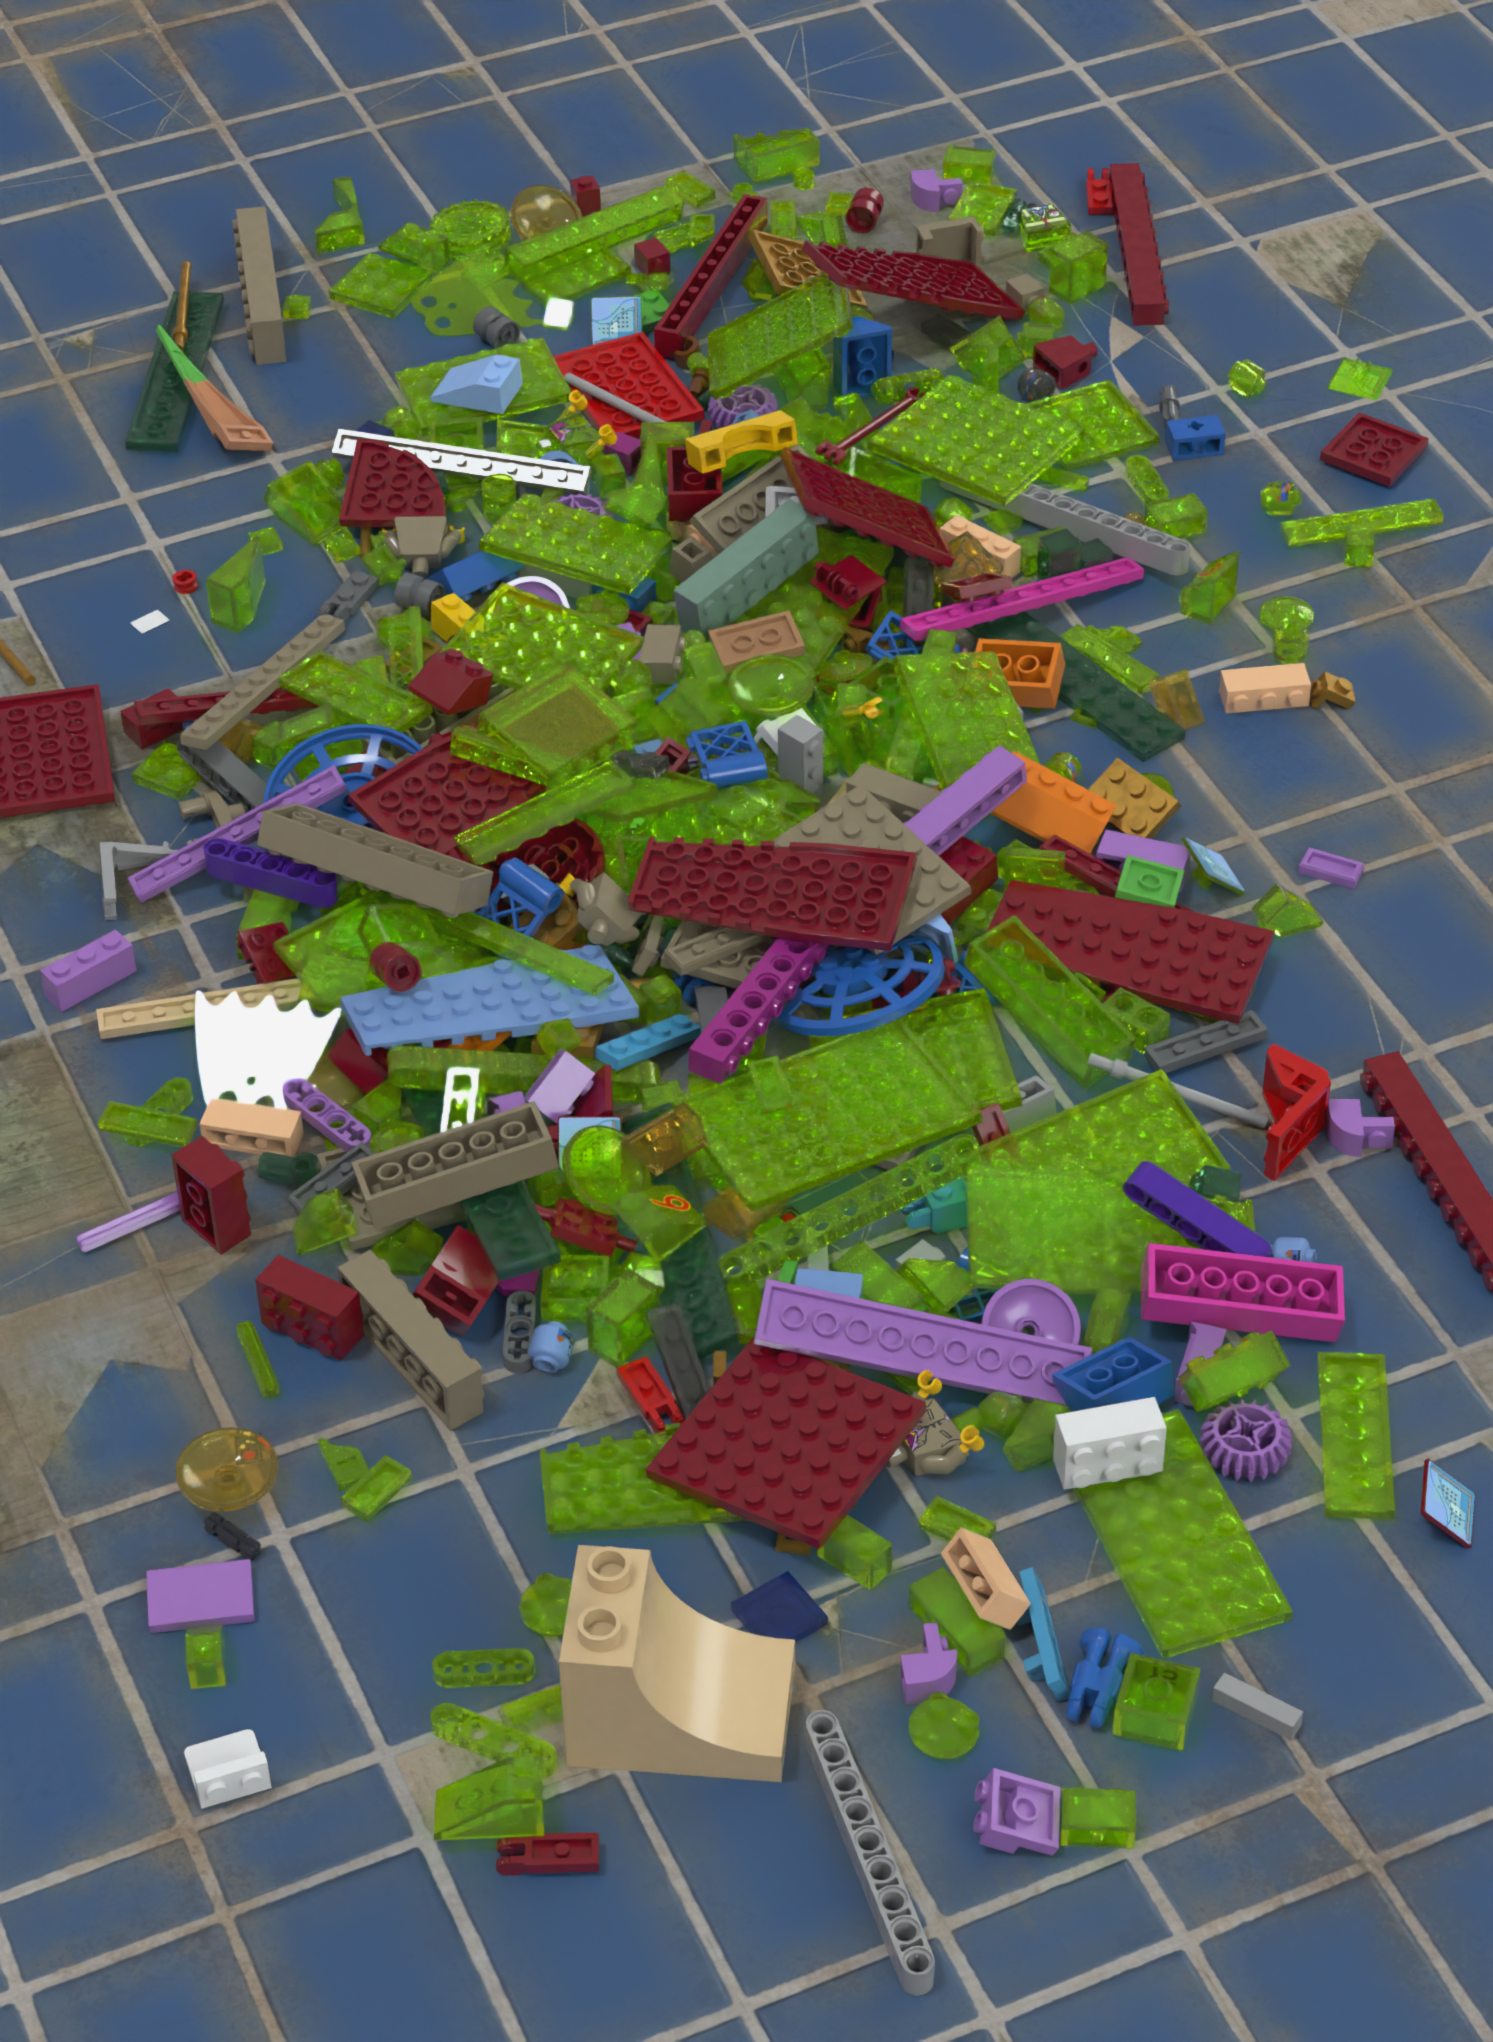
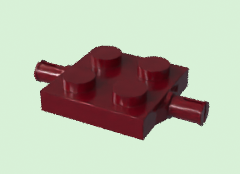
M558 1197L552 1210L534 1203L530 1213L531 1217L548 1222L551 1227L550 1236L610 1258L615 1247L633 1254L637 1245V1240L620 1235L617 1231L618 1219L614 1218L609 1212L592 1210L584 1207L582 1203L574 1199L565 1200Z

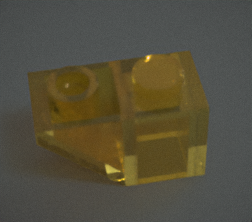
M243 718L224 734L219 741L242 762L250 763L274 741L276 736L266 732L267 726Z

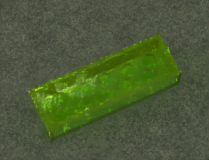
M1015 915L969 943L964 965L1084 1089L1109 1073L1087 1065L1091 1053L1113 1061L1116 1058L1125 1062L1130 1060L1137 1038Z

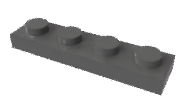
M1251 1010L1243 1013L1239 1024L1222 1020L1146 1046L1144 1057L1156 1073L1162 1075L1267 1038L1268 1029L1255 1012Z

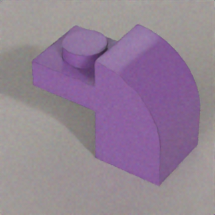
M935 169L911 171L910 193L912 201L917 207L932 212H939V206L962 205V178L937 180Z
M1329 1099L1326 1130L1328 1140L1334 1148L1354 1157H1361L1362 1148H1392L1395 1128L1394 1117H1362L1360 1099Z
M937 1622L923 1624L924 1653L900 1655V1679L905 1706L940 1700L952 1690L956 1682L957 1649L948 1650L946 1636L939 1635Z

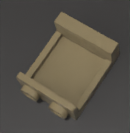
M974 216L917 226L916 253L973 262L980 268L981 261L984 260L981 241L984 240L983 227L978 225Z

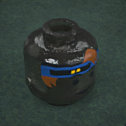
M1037 367L1025 370L1020 375L1017 385L1019 394L1024 399L1037 405L1048 402L1053 397L1056 388L1055 379L1052 375Z

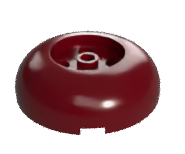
M562 817V820L553 823L547 820L537 825L517 842L511 858H518L527 865L534 864L555 884L557 882L561 884L569 873L575 879H581L588 883L602 873H607V855L602 840L587 823L573 817ZM575 894L571 898L579 908L577 894Z

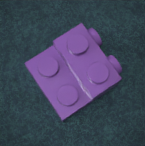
M993 1768L984 1780L978 1782L975 1790V1801L981 1803V1810L976 1814L973 1830L976 1833H980V1845L1012 1854L1018 1847L1051 1856L1059 1849L1060 1787Z

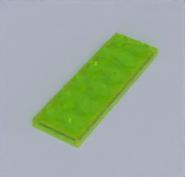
M321 650L278 677L281 688L356 724L379 725L403 733L433 712L432 705L418 696Z
M610 760L453 838L457 848L475 865L485 864L492 861L495 855L501 852L512 851L530 838H538L545 835L548 829L570 823L574 820L575 816L583 812L594 811L602 803L610 799L623 797L628 790L635 786L632 778Z
M1318 1352L1317 1374L1325 1517L1394 1519L1395 1502L1385 1354Z

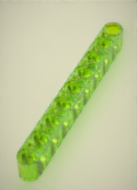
M397 1046L387 1053L388 1078L391 1085L398 1088L511 1094L522 1091L523 1096H525L555 1055ZM574 1057L594 1073L606 1065L596 1058ZM640 1061L617 1071L611 1068L613 1101L653 1103L662 1097L663 1087L660 1068L654 1062Z
M969 1134L957 1135L725 1253L718 1262V1269L724 1284L732 1290L743 1289L782 1269L785 1260L798 1261L975 1171L981 1164V1154L977 1140ZM963 1150L973 1151L968 1157L958 1156ZM933 1165H944L941 1171L932 1172L929 1170ZM906 1179L916 1180L911 1186L905 1187L901 1185ZM884 1193L887 1195L882 1201L872 1200L876 1194ZM849 1208L858 1209L852 1216L843 1215L844 1211ZM825 1222L829 1224L825 1230L817 1231L814 1229L819 1223ZM789 1238H800L799 1242L795 1245L785 1244ZM762 1252L771 1253L765 1260L756 1259ZM732 1267H742L738 1274H727Z

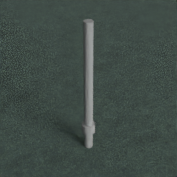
M1091 1053L1087 1065L1107 1071L1111 1077L1122 1080V1077L1263 1129L1268 1121L1267 1116L1127 1066L1128 1062L1116 1058L1113 1061Z

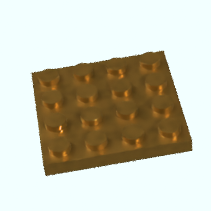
M752 229L748 238L776 294L784 298L788 296L797 298L805 303H818L826 308H839L848 313H865L868 305L860 290L841 287L837 283L830 281L828 275L823 270L818 269L815 266V262L802 251L804 242Z

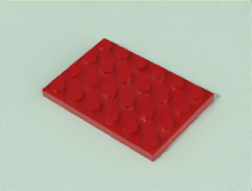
M643 332L549 357V367L567 391L571 393L574 390H578L581 396L584 395L587 399V407L582 411L598 432L605 424H610L615 434L619 431L634 438H643L661 430L566 383L564 376L568 372L676 427L705 419L704 409Z

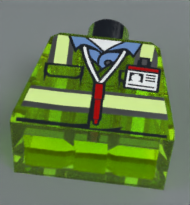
M1030 203L1025 209L1020 211L1019 232L1026 253L1070 245L1071 223L1054 205L1038 206L1035 203Z

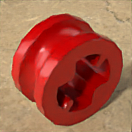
M180 570L172 577L174 590L180 594H190L198 588L196 573L192 570Z

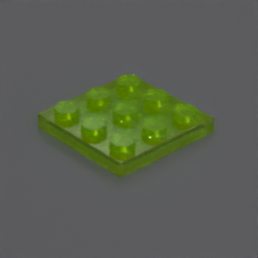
M368 253L329 290V298L394 319L433 280L432 272L401 263L397 260L381 257L377 254Z

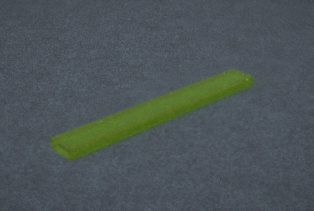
M409 900L404 904V913L593 995L598 994L614 982L613 972L473 912H465L459 914L458 917H447L440 913L441 910L419 907L415 904L416 901Z

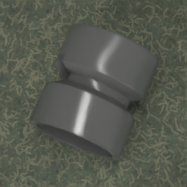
M493 306L483 308L476 315L473 322L475 334L501 352L508 351L515 346L521 334L519 324Z
M405 573L397 583L394 600L395 604L399 607L412 611L416 610L420 614L431 617V602L444 597L446 590L442 583L428 579L425 580L423 577L412 573Z

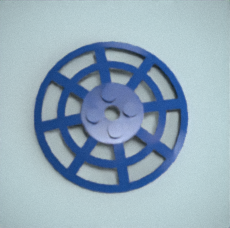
M344 725L325 730L301 742L283 757L268 780L264 793V803L276 797L277 794L280 795L293 788L282 784L285 777L294 766L311 753H314L321 766L310 773L304 781L333 765L337 769L348 765L363 764L361 773L354 772L340 775L348 791L318 806V810L376 830L354 807L346 806L349 803L348 794L376 778L372 776L375 766L385 770L396 766L392 761L378 756L382 741L395 744L412 755L423 748L409 736L392 728L379 725ZM370 739L366 754L347 755L331 760L324 749L327 745L344 740Z
M913 932L893 944L891 950L900 949L904 954V960L886 959L885 953L890 952L886 950L877 955L868 948L850 946L833 951L832 949L841 945H830L826 950L823 960L812 968L810 976L815 975L816 981L803 990L798 986L794 998L782 1009L780 1015L772 1020L790 1032L809 1036L853 1034L890 1023L919 1007L939 987L945 970L942 953L930 939ZM919 944L932 952V964L914 961L913 951L909 946ZM888 968L899 969L888 981H882L888 973ZM911 970L928 973L922 983L903 998L892 990L909 975ZM873 988V989L868 990V991H866V992H863V993H860V994H856V993L865 991V990H867V989ZM820 989L826 994L834 995V997L823 998L813 996V994ZM880 995L890 1004L867 1014L843 1019L844 1006L862 1003ZM802 1003L815 1007H832L830 1020H810L795 1017L791 1014Z

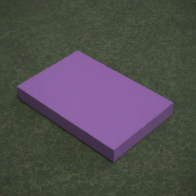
M250 1559L146 1571L148 1626L150 1633L255 1622Z

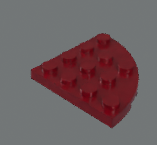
M357 439L339 515L340 526L396 527L395 517L446 516V504L439 481L425 462L406 449L401 451L389 447L387 442Z

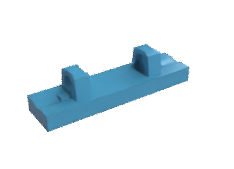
M1033 1567L1020 1571L1024 1592L1031 1604L1016 1623L1023 1625L1032 1622L1039 1653L1023 1660L1025 1671L1032 1682L1046 1679L1048 1687L1054 1692V1696L1059 1703L1069 1699L1070 1690L1044 1585Z

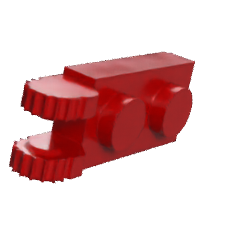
M1087 168L1086 196L1088 215H1113L1111 180H1109L1108 168H1102L1101 179H1094L1093 168Z
M647 1356L616 1368L617 1377L645 1420H649L651 1428L657 1437L662 1438L667 1435L665 1423L659 1415L667 1412L676 1430L681 1426L684 1418L676 1405V1400Z

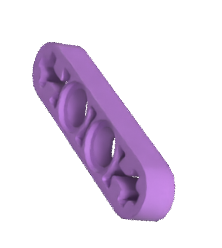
M296 1077L283 1083L282 1094L285 1105L291 1110L301 1111V1116L305 1121L346 1153L361 1142L372 1149L370 1130L308 1081ZM315 1105L325 1107L320 1112L309 1111ZM335 1121H342L345 1123L340 1128H332L329 1126L331 1123Z

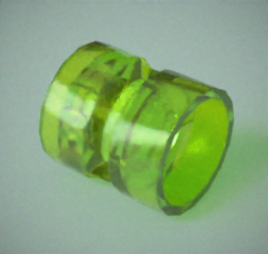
M501 473L492 474L484 478L481 483L484 518L492 524L512 522L518 514L515 480L513 477Z

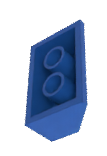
M859 316L834 320L833 386L841 401L846 402L890 394L892 381L891 326Z
M511 538L445 567L426 579L442 583L446 590L445 596L455 593L466 602L473 598L471 593L477 590L483 594L496 588L494 583L502 580L503 584L518 578L516 572L525 567Z
M1130 1336L1052 1374V1380L1070 1412L1155 1397L1159 1405L1161 1402L1175 1396L1172 1361Z

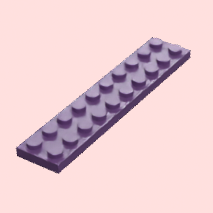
M767 1279L765 1283L754 1344L916 1379H918L921 1372L929 1370L933 1374L930 1382L934 1378H938L945 1385L1067 1411L1070 1410L1055 1386L1052 1374L1090 1356L1092 1352L1090 1347Z

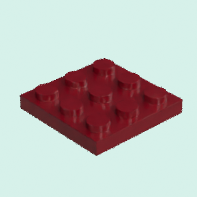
M1359 412L1321 451L1320 460L1390 487L1428 447L1429 438Z

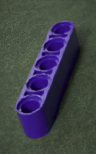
M222 838L208 840L203 846L207 873L212 877L320 908L331 907L338 901L337 882L334 872H321L317 870L315 865L295 863L290 857L273 855L268 851Z
M1142 1161L1123 1184V1192L1130 1200L1203 1250L1269 1257L1272 1254V1248L1265 1239L1151 1162Z

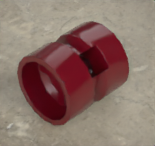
M867 187L856 191L845 218L847 225L853 231L864 234L869 233L875 228L884 207L882 195L877 190Z
M395 942L381 943L375 947L370 955L369 966L373 975L392 990L398 992L408 991L416 986L420 980L422 973L420 962Z

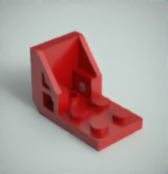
M1274 1043L1266 1053L1262 1095L1274 1121L1266 1133L1268 1144L1263 1157V1161L1266 1162L1264 1176L1276 1181L1326 1127L1331 1081L1326 1069Z

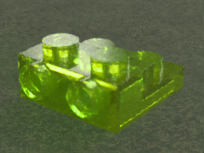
M545 1255L541 1291L542 1320L555 1321L562 1324L566 1321H581L589 1326L596 1325L599 1321H607L610 1256Z

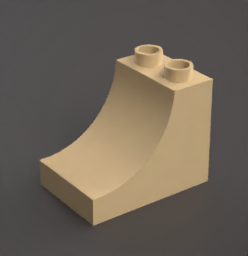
M578 1545L559 1658L567 1766L782 1782L795 1671V1640L765 1637L743 1632L720 1624L698 1613L681 1601L665 1585L656 1571L650 1550Z

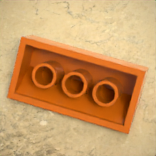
M1013 751L1012 754L1025 762L1027 782L990 812V814L1043 842H1046L1055 834L1091 854L1117 805Z

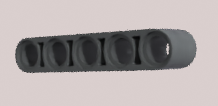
M181 739L177 741V750L182 759L230 803L236 804L241 802L245 813L264 803V793L267 784L219 740L207 750L181 745Z

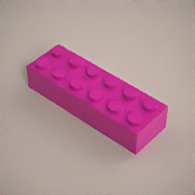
M1148 1243L1141 1263V1320L1190 1325V1321L1227 1330L1336 1342L1345 1322L1343 1266Z

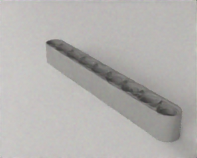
M815 1711L806 1720V1747L899 1982L907 1993L915 1996L924 1995L933 1988L934 1955L838 1719L830 1711ZM919 1969L922 1970V1972H914L912 1970Z

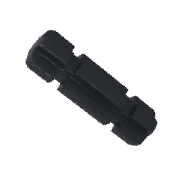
M212 1512L205 1518L203 1522L205 1530L214 1536L218 1534L217 1538L235 1551H241L240 1554L254 1560L257 1555H260L262 1551L260 1542L251 1536L247 1538L248 1534L230 1521L226 1520L224 1522L225 1518Z

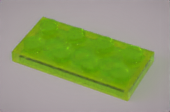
M599 244L521 278V287L550 310L630 275L631 265L603 244Z

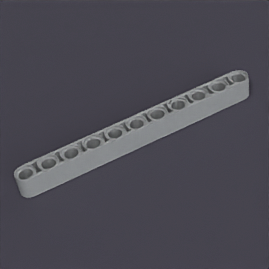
M956 455L944 456L940 460V486L943 489L1171 575H1184L1189 570L1190 544L1185 540Z

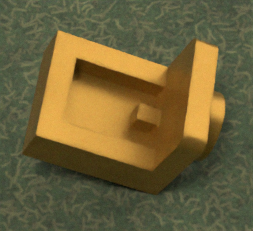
M1324 671L1317 680L1311 683V707L1318 709L1327 699L1350 709L1356 702L1352 683L1345 678H1339Z

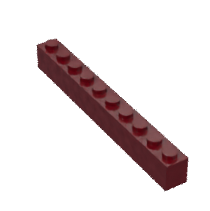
M1139 163L1110 164L1109 180H1111L1113 213L1133 326L1164 325V314L1169 313V301L1166 299V285H1163V270H1160L1161 259L1158 256V242H1155V228H1153V215L1150 214V200H1147L1148 189L1145 186V173L1140 172Z
M749 194L742 196L654 328L655 348L661 356L675 358L674 352L678 350L684 352L686 349L684 338L688 335L694 336L751 250L752 244L748 237L752 229L762 232L768 224L767 198Z
M1395 1051L1364 1059L1363 1073L1360 1074V1083L1363 1090L1369 1092L1377 1112H1381L1383 1117H1394V1134L1400 1143L1402 1153L1410 1158L1416 1175L1425 1182L1429 1196L1438 1203L1443 1219L1449 1221L1454 1229L1457 1241L1466 1248L1471 1264L1474 1267L1477 1266L1482 1274L1486 1288L1491 1289L1493 1292V1199L1400 1052Z

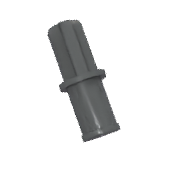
M1165 385L1160 391L1161 401L1159 409L1162 412L1164 422L1178 420L1180 403L1177 400V389L1173 385Z

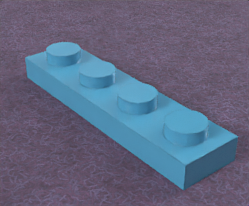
M677 1014L596 1046L594 1057L606 1065H611V1068L617 1071L697 1039L701 1033L700 1026L691 1021L689 1017Z

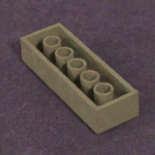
M535 1101L351 1162L374 1230L559 1168L552 1138Z
M368 1250L338 1266L339 1283L359 1291L364 1335L445 1426L452 1431L484 1413L483 1397H485V1393L481 1386L483 1371L480 1364L475 1358L470 1359L457 1338H451L446 1333L442 1322L438 1318H433L427 1312L423 1301L420 1298L415 1299L403 1279H397L391 1273L387 1262L384 1259H379L371 1250Z

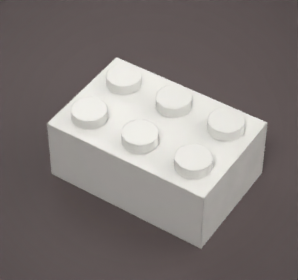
M1155 1397L1055 1415L1053 1460L1064 1490L1163 1472L1166 1425Z

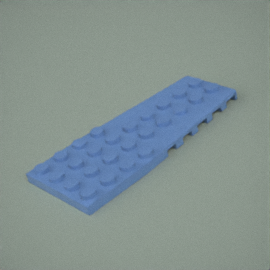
M585 945L582 948L556 950L553 953L542 955H527L518 959L497 960L494 964L420 979L416 986L404 992L384 987L341 997V1010L364 1054L367 1056L371 1055V1048L377 1047L390 1049L392 1053L402 1051L403 1044L409 1043L420 1044L421 1048L424 1049L432 1048L433 1040L451 1039L452 1045L464 1044L465 1036L481 1035L482 1041L496 1040L497 1032L510 1031L511 1037H520L639 1017L637 1003L600 945Z

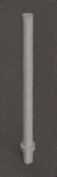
M569 372L564 376L566 383L672 436V439L676 442L685 443L686 438L694 436L688 433L686 428L682 426L676 427Z

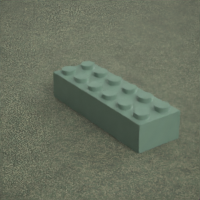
M789 499L676 587L673 591L678 622L681 625L682 632L704 645L709 641V630L728 626L737 620L740 615L756 605L759 600L776 589L784 580L795 574L808 561L814 559L819 554L814 515L807 513L802 505Z

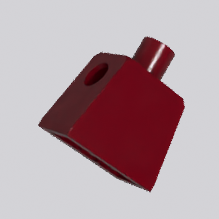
M1069 335L1037 343L1033 347V367L1057 388L1062 390L1090 374L1091 358L1098 355V350L1093 342L1082 345L1077 339Z

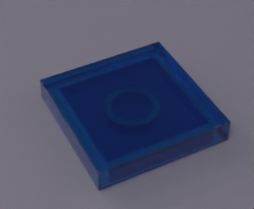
M789 1571L731 1602V1611L751 1634L792 1639L797 1642L828 1624V1616Z

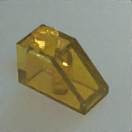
M1187 669L1148 682L1158 710L1178 731L1205 722Z

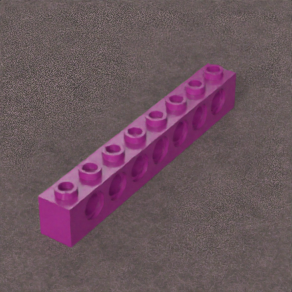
M778 937L689 1048L688 1071L719 1084H722L729 1074L733 1075L741 1058L744 1055H749L756 1039L759 1036H764L770 1021L780 1015L785 1002L795 996L799 984L802 981H807L814 965L823 960L826 950L832 944L804 942Z

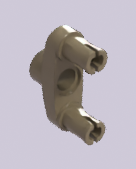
M216 790L203 793L202 796L178 802L182 820L208 814V816L211 815L216 829L245 814L241 802L227 806Z

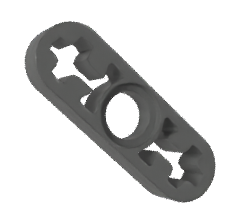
M516 1291L507 1299L503 1361L505 1368L512 1373L526 1372L533 1365L528 1355V1348L536 1328L537 1305L535 1296L528 1291ZM520 1305H525L524 1315L518 1314ZM516 1328H526L529 1331L522 1336H516L511 1333ZM516 1348H522V1354L519 1359H515Z

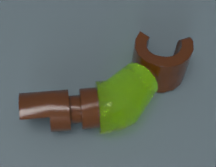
M688 335L684 338L686 351L678 350L674 352V357L678 368L691 371L692 380L688 387L690 393L694 398L703 397L706 395L709 385L715 380L716 366L711 359L701 354L698 339Z

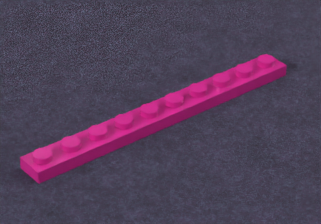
M1122 558L1004 590L1002 595H986L978 597V600L960 602L901 618L900 629L914 641H921L928 637L947 634L957 629L969 628L975 624L994 621L1004 616L1016 615L1019 612L1030 609H1038L1044 605L1060 603L1077 596H1085L1095 591L1107 590L1110 587L1121 584H1129L1132 581L1143 579L1144 568L1131 559Z

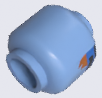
M1279 1237L1275 1240L1274 1244H1270L1272 1248L1270 1258L1312 1263L1317 1261L1316 1250L1311 1249L1309 1242L1303 1237Z
M551 1321L548 1324L539 1325L533 1332L528 1348V1355L533 1362V1366L546 1373H555L559 1369L566 1367L574 1347V1337L562 1323Z

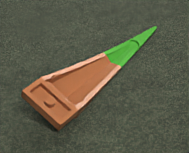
M158 324L156 332L212 435L220 440L225 449L270 451L274 443L264 427L223 395L192 364L162 326Z

